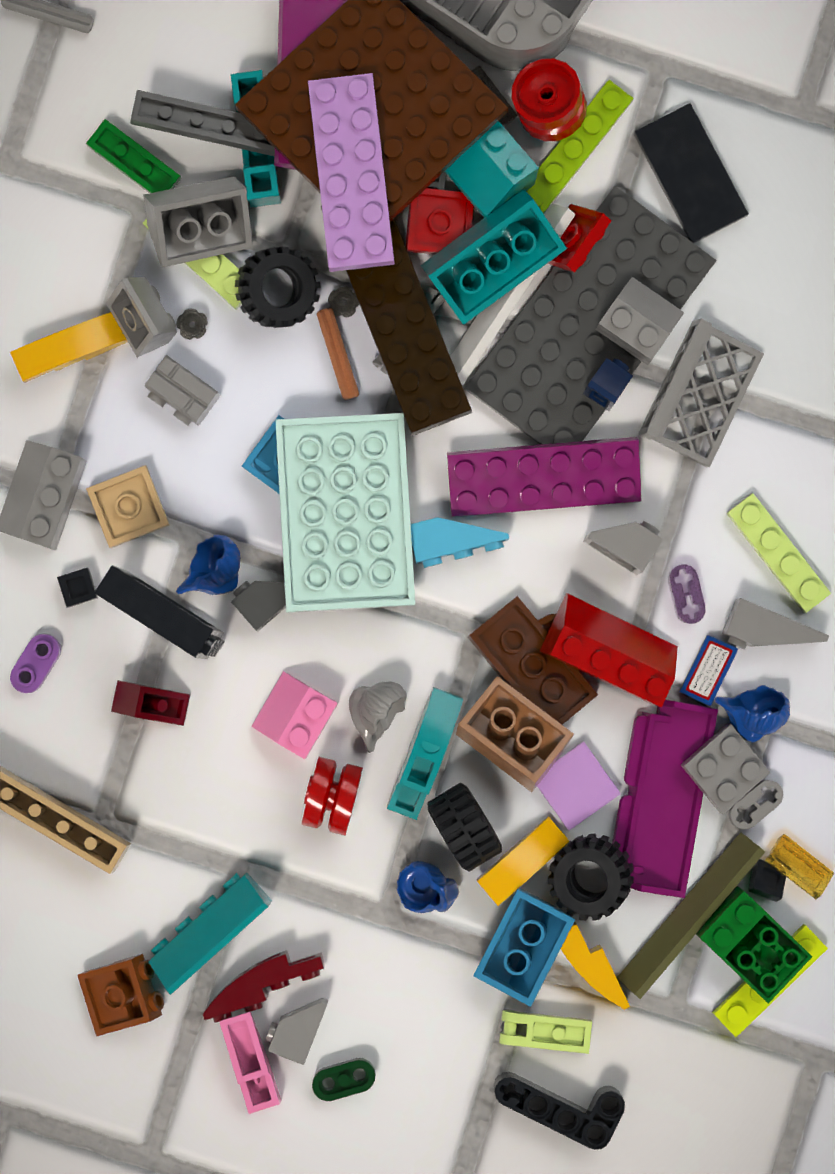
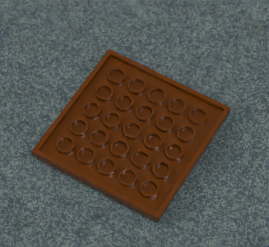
M348 0L235 104V107L320 193L308 81L373 73L389 220L391 222L508 112V107L400 0Z

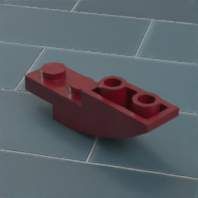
M286 950L254 964L234 978L217 994L204 1011V1020L213 1018L214 1023L232 1017L231 1012L242 1008L245 1013L262 1008V1002L268 998L266 987L270 986L271 991L290 985V979L301 976L302 981L319 976V970L325 967L322 953L291 962Z

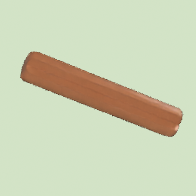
M322 309L317 312V318L342 398L344 400L354 399L359 396V391L333 309Z

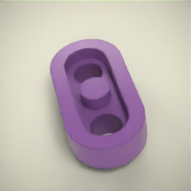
M40 634L30 640L10 674L11 684L17 691L33 693L42 686L60 657L61 647L56 638L51 635ZM41 644H45L48 647V653L45 656H41L38 653V647ZM25 671L31 674L29 683H24L21 680V674Z

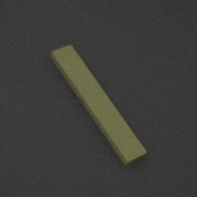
M740 832L617 979L641 999L757 863L765 851Z

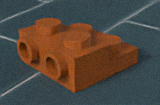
M143 954L122 959L77 975L96 1037L151 1022L162 1016L161 1010L164 1007V1000L161 993L154 990L151 980L154 977V970L149 964V960H145Z

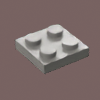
M728 723L681 764V767L721 814H725L771 773L736 729Z

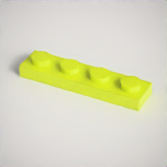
M805 924L792 937L812 958L769 1004L744 981L712 1012L735 1037L749 1026L828 949Z

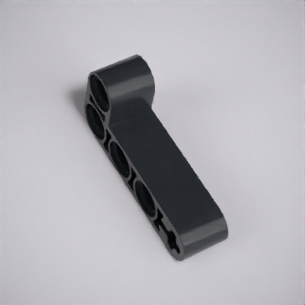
M503 1072L498 1075L493 1085L495 1097L502 1105L594 1150L607 1146L625 1110V1101L619 1090L612 1086L599 1088L588 1109H585L512 1072ZM510 1082L513 1083L514 1090L523 1095L522 1103H519V1095L513 1092H509L507 1096L504 1095L501 1086H508ZM535 1096H541L546 1100V1104L543 1109L535 1111L528 1106L529 1101ZM606 1096H615L618 1102L614 1109L605 1110L601 1107V1102ZM568 1110L575 1114L573 1122L568 1125L560 1124L557 1120L559 1114L563 1111ZM593 1125H599L604 1129L603 1134L598 1139H591L587 1136V1130Z

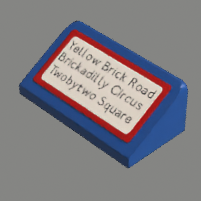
M707 635L679 692L707 706H711L737 654L738 648Z

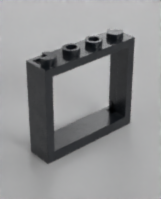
M114 565L110 567L94 592L195 658L208 659L209 656L215 657L225 643L221 639L224 634L223 631L129 571Z

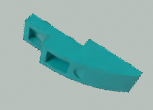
M433 687L410 743V750L388 801V810L417 820L426 796L429 795L441 766L463 703V698Z

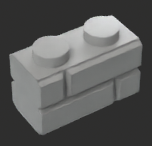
M168 355L164 357L145 383V387L150 391L147 397L162 408L166 403L176 410L173 415L187 426L191 422L199 426L220 398L218 391Z

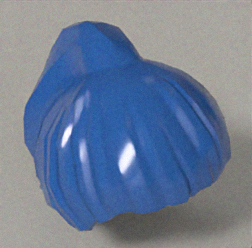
M214 535L198 543L196 554L190 564L189 576L177 588L176 593L183 594L189 591H201L210 595H221L232 592L238 585V571L240 569L241 558L237 545L226 535Z
M765 685L742 692L735 698L715 697L714 699L727 712L730 724L744 740L749 742H756L765 735L776 732L786 724L790 716V702L782 692H778L774 688H769Z
M415 861L410 865H406L405 869L399 873L397 879V892L401 903L406 909L416 913H426L434 910L445 912L452 906L459 895V888L454 879L445 878L438 867L424 861Z

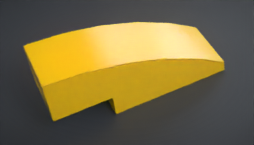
M548 816L476 880L496 905L499 906L554 857L569 840Z
M574 922L561 947L562 952L591 987L622 1009L629 1008L630 1005L603 948L598 945L588 949L576 922Z

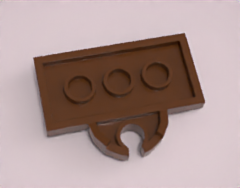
M517 596L467 637L503 681L563 725L598 694L578 669L540 652L556 614H549L537 620Z

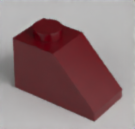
M117 680L111 712L184 726L190 694Z

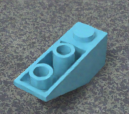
M439 517L411 524L412 550L416 564L423 563L424 568L442 564V557L454 555L455 560L472 556V550L480 547H485L486 552L504 547L503 541L509 540L508 533Z

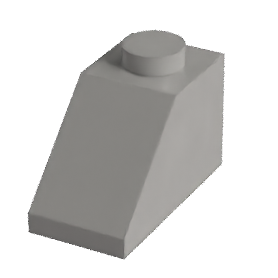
M321 998L281 1016L278 1024L272 1022L265 1039L271 1042L268 1051L304 1065L326 1010L328 1000Z

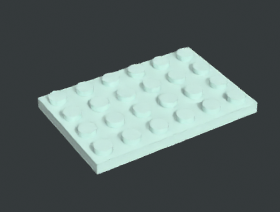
M391 413L276 419L286 613L415 606L404 414Z

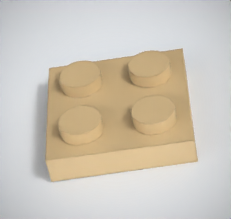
M146 465L86 488L109 548L124 544L170 525Z

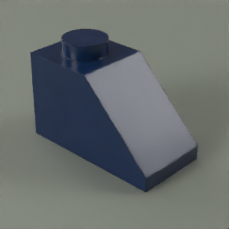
M606 358L583 394L610 411L633 377L628 372L630 368L616 358L613 361Z

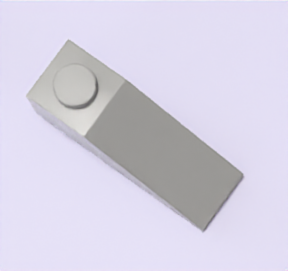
M742 598L736 599L722 632V635L729 637L727 643L744 650L747 645L752 647L827 642L829 638L827 634Z

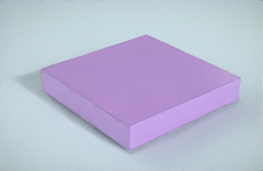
M584 741L557 759L537 786L568 831L621 794Z

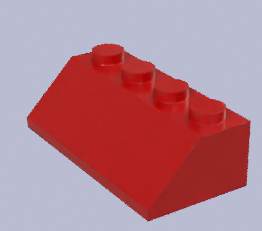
M566 593L541 646L540 652L649 704L662 708L675 680L678 646Z

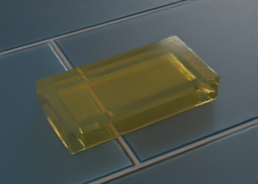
M785 834L778 838L766 858L768 863L815 900L823 894L834 875L833 871Z

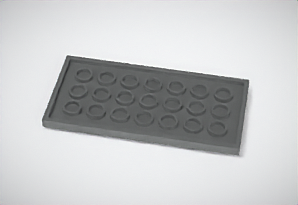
M614 186L596 210L604 213L612 221L606 228L602 239L596 242L588 253L585 263L575 273L556 266L552 269L464 387L465 390L540 445L584 440L606 410L583 394L606 358L611 361L614 358L622 361L630 368L628 371L630 374H633L642 362L595 330L631 277L681 309L717 261L617 186Z

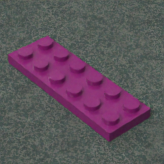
M637 437L447 452L452 517L642 501L639 439Z

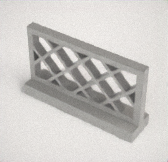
M702 318L692 321L638 434L649 440L652 439L705 467H710L764 353L712 327L711 323ZM711 335L721 340L725 351L724 354L710 358L706 346ZM729 345L736 348V350L731 351ZM742 351L752 356L753 358L748 369L737 372L732 355ZM702 354H703L704 361L699 362V360H700V358H701V356H702ZM727 357L732 375L717 379L712 361ZM706 364L712 382L696 386L693 372L696 367ZM745 374L742 381H740L739 376ZM733 378L737 392L734 398L724 401L719 383ZM689 383L691 389L685 390ZM713 385L718 403L703 408L698 390ZM692 392L698 410L683 415L679 401L682 395ZM731 403L727 411L725 404ZM720 406L724 419L720 426L710 429L705 411ZM676 411L677 417L671 419L674 412ZM699 414L705 431L690 436L684 419ZM679 421L684 438L673 442L664 437L663 435L668 424ZM717 431L715 438H713L712 433ZM704 435L707 436L710 445L705 458L695 453L691 441ZM686 442L687 448L679 444Z

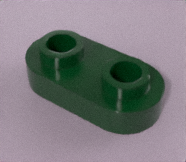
M355 1058L324 1067L317 1071L313 1078V1092L323 1101H334L365 1092L374 1084L375 1068L370 1061L364 1058ZM356 1069H363L366 1076L363 1079H356L353 1073ZM325 1078H332L335 1085L332 1088H326L323 1085V1080Z

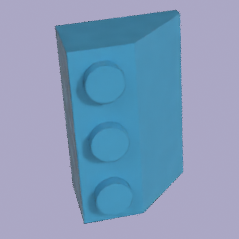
M521 888L517 889L473 976L531 1007L576 919Z

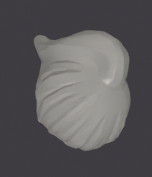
M389 681L377 683L372 687L361 686L356 688L349 698V710L352 721L361 734L369 753L374 751L377 740L382 737L384 731L389 729L396 713L405 710L406 691L398 683Z

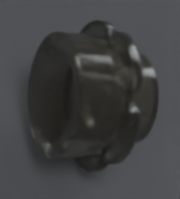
M346 286L332 291L328 297L329 308L333 309L334 315L337 317H350L355 314V308L359 306L355 293ZM341 300H346V305H341Z
M196 309L185 310L176 322L177 328L180 329V335L188 340L193 338L199 339L206 333L205 327L208 324L205 314L199 313ZM190 322H195V326L190 327Z

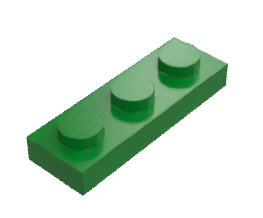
M104 119L86 142L87 147L149 194L174 189L182 179L178 173L106 119Z

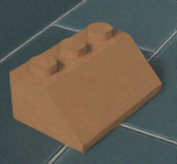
M498 676L459 722L456 731L458 737L530 792H533L574 736V733Z

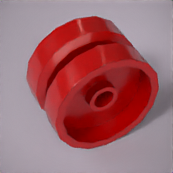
M555 58L534 61L517 74L512 85L511 99L523 128L532 137L542 141H559L571 136L581 127L586 116L587 101L576 71L566 62Z
M319 756L314 775L310 777L304 799L306 806L302 825L313 828L320 827L325 812L328 810L331 811L328 823L329 831L346 836L363 767L346 764L342 769L339 782L334 781L337 768L335 760Z

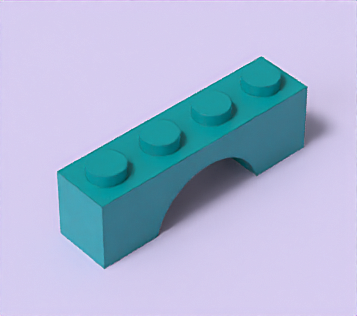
M262 70L230 74L234 105L264 78ZM242 149L245 187L250 208L281 204L274 156Z

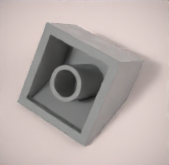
M127 277L122 279L106 302L137 358L168 344L177 333L171 314L166 313L160 303V295L157 289L150 285L146 277Z
M631 277L595 330L646 365H649L684 312Z
M643 521L642 524L633 522L593 531L585 537L583 542L630 572L638 575L645 570L663 539L658 536L660 531L656 527Z

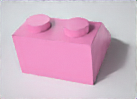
M283 671L251 727L284 748L306 759L337 707L338 702Z

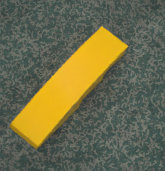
M109 312L11 351L10 354L22 381L26 383L50 371L61 370L83 359L89 360L128 341L114 316Z

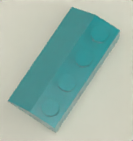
M498 121L444 172L485 218L523 189L527 191L533 187L539 167Z
M523 189L420 266L464 325L565 251L567 247L534 199Z
M236 873L223 885L226 891L218 899L214 895L209 897L198 907L202 913L197 918L192 920L188 916L175 928L178 933L177 936L170 942L164 938L151 950L154 956L148 962L170 995L271 904L272 900L248 873H245L242 877Z

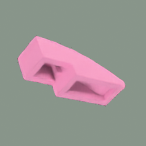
M251 1011L219 1021L248 1113L251 1114L279 1105L281 1103L279 1091Z

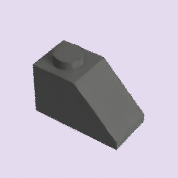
M246 581L233 592L236 598L231 601L256 631H259L286 608L285 583L254 581L250 585Z

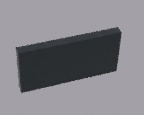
M691 103L634 131V136L691 242L696 243L749 215Z

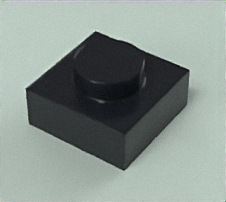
M88 567L57 577L66 608L98 599V595L94 593L96 588Z
M759 859L752 867L748 892L775 902L781 900L787 869Z

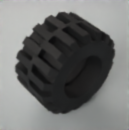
M283 246L260 250L255 255L248 257L244 261L246 263L244 267H240L237 273L240 275L239 280H235V287H238L239 292L235 295L237 301L240 300L242 303L240 307L242 312L248 313L250 320L259 322L264 327L294 326L295 323L304 321L306 319L305 316L312 314L314 311L313 304L318 302L320 295L316 294L318 288H321L320 281L316 282L315 275H318V271L316 268H311L309 264L312 261L308 257L303 258L301 256L302 252L296 249L290 250L289 247ZM275 268L286 272L293 284V293L290 300L281 307L271 305L265 299L262 292L264 276L269 270Z
M460 782L427 802L428 812L463 869L470 872L502 852V844L466 785Z
M589 834L587 837H583V835L578 836L572 842L569 841L554 857L555 860L550 865L549 871H551V874L548 876V884L553 885L550 894L552 897H558L559 901L556 904L560 909L563 906L569 909L566 914L571 917L575 913L579 914V920L584 921L588 917H592L593 921L600 920L603 915L608 917L621 906L631 891L630 887L634 880L631 873L634 869L633 864H628L627 862L630 856L627 851L622 853L619 850L621 845L617 841L613 844L608 842L610 838L603 835L601 838H596V834ZM581 861H591L598 864L607 875V889L599 893L583 889L575 877L576 864Z

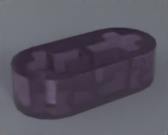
M687 564L678 565L668 575V584L675 613L681 622L694 624L699 622L706 612L698 574L692 566ZM679 570H683L686 575H691V580L687 582V593H684L681 583L675 582V577L679 576ZM685 596L690 597L692 605H698L699 611L694 613L695 618L690 619L689 614L683 615L682 608L687 606Z

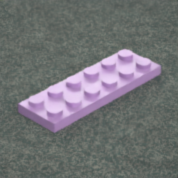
M373 73L308 81L329 271L335 272L394 265Z

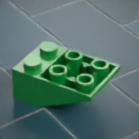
M738 886L734 888L696 933L714 953L768 1004L812 958L787 931Z

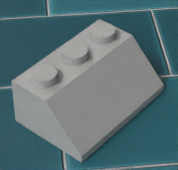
M235 176L143 195L147 226L162 267L253 248L247 190Z
M26 440L0 514V532L56 550L87 461L71 453Z

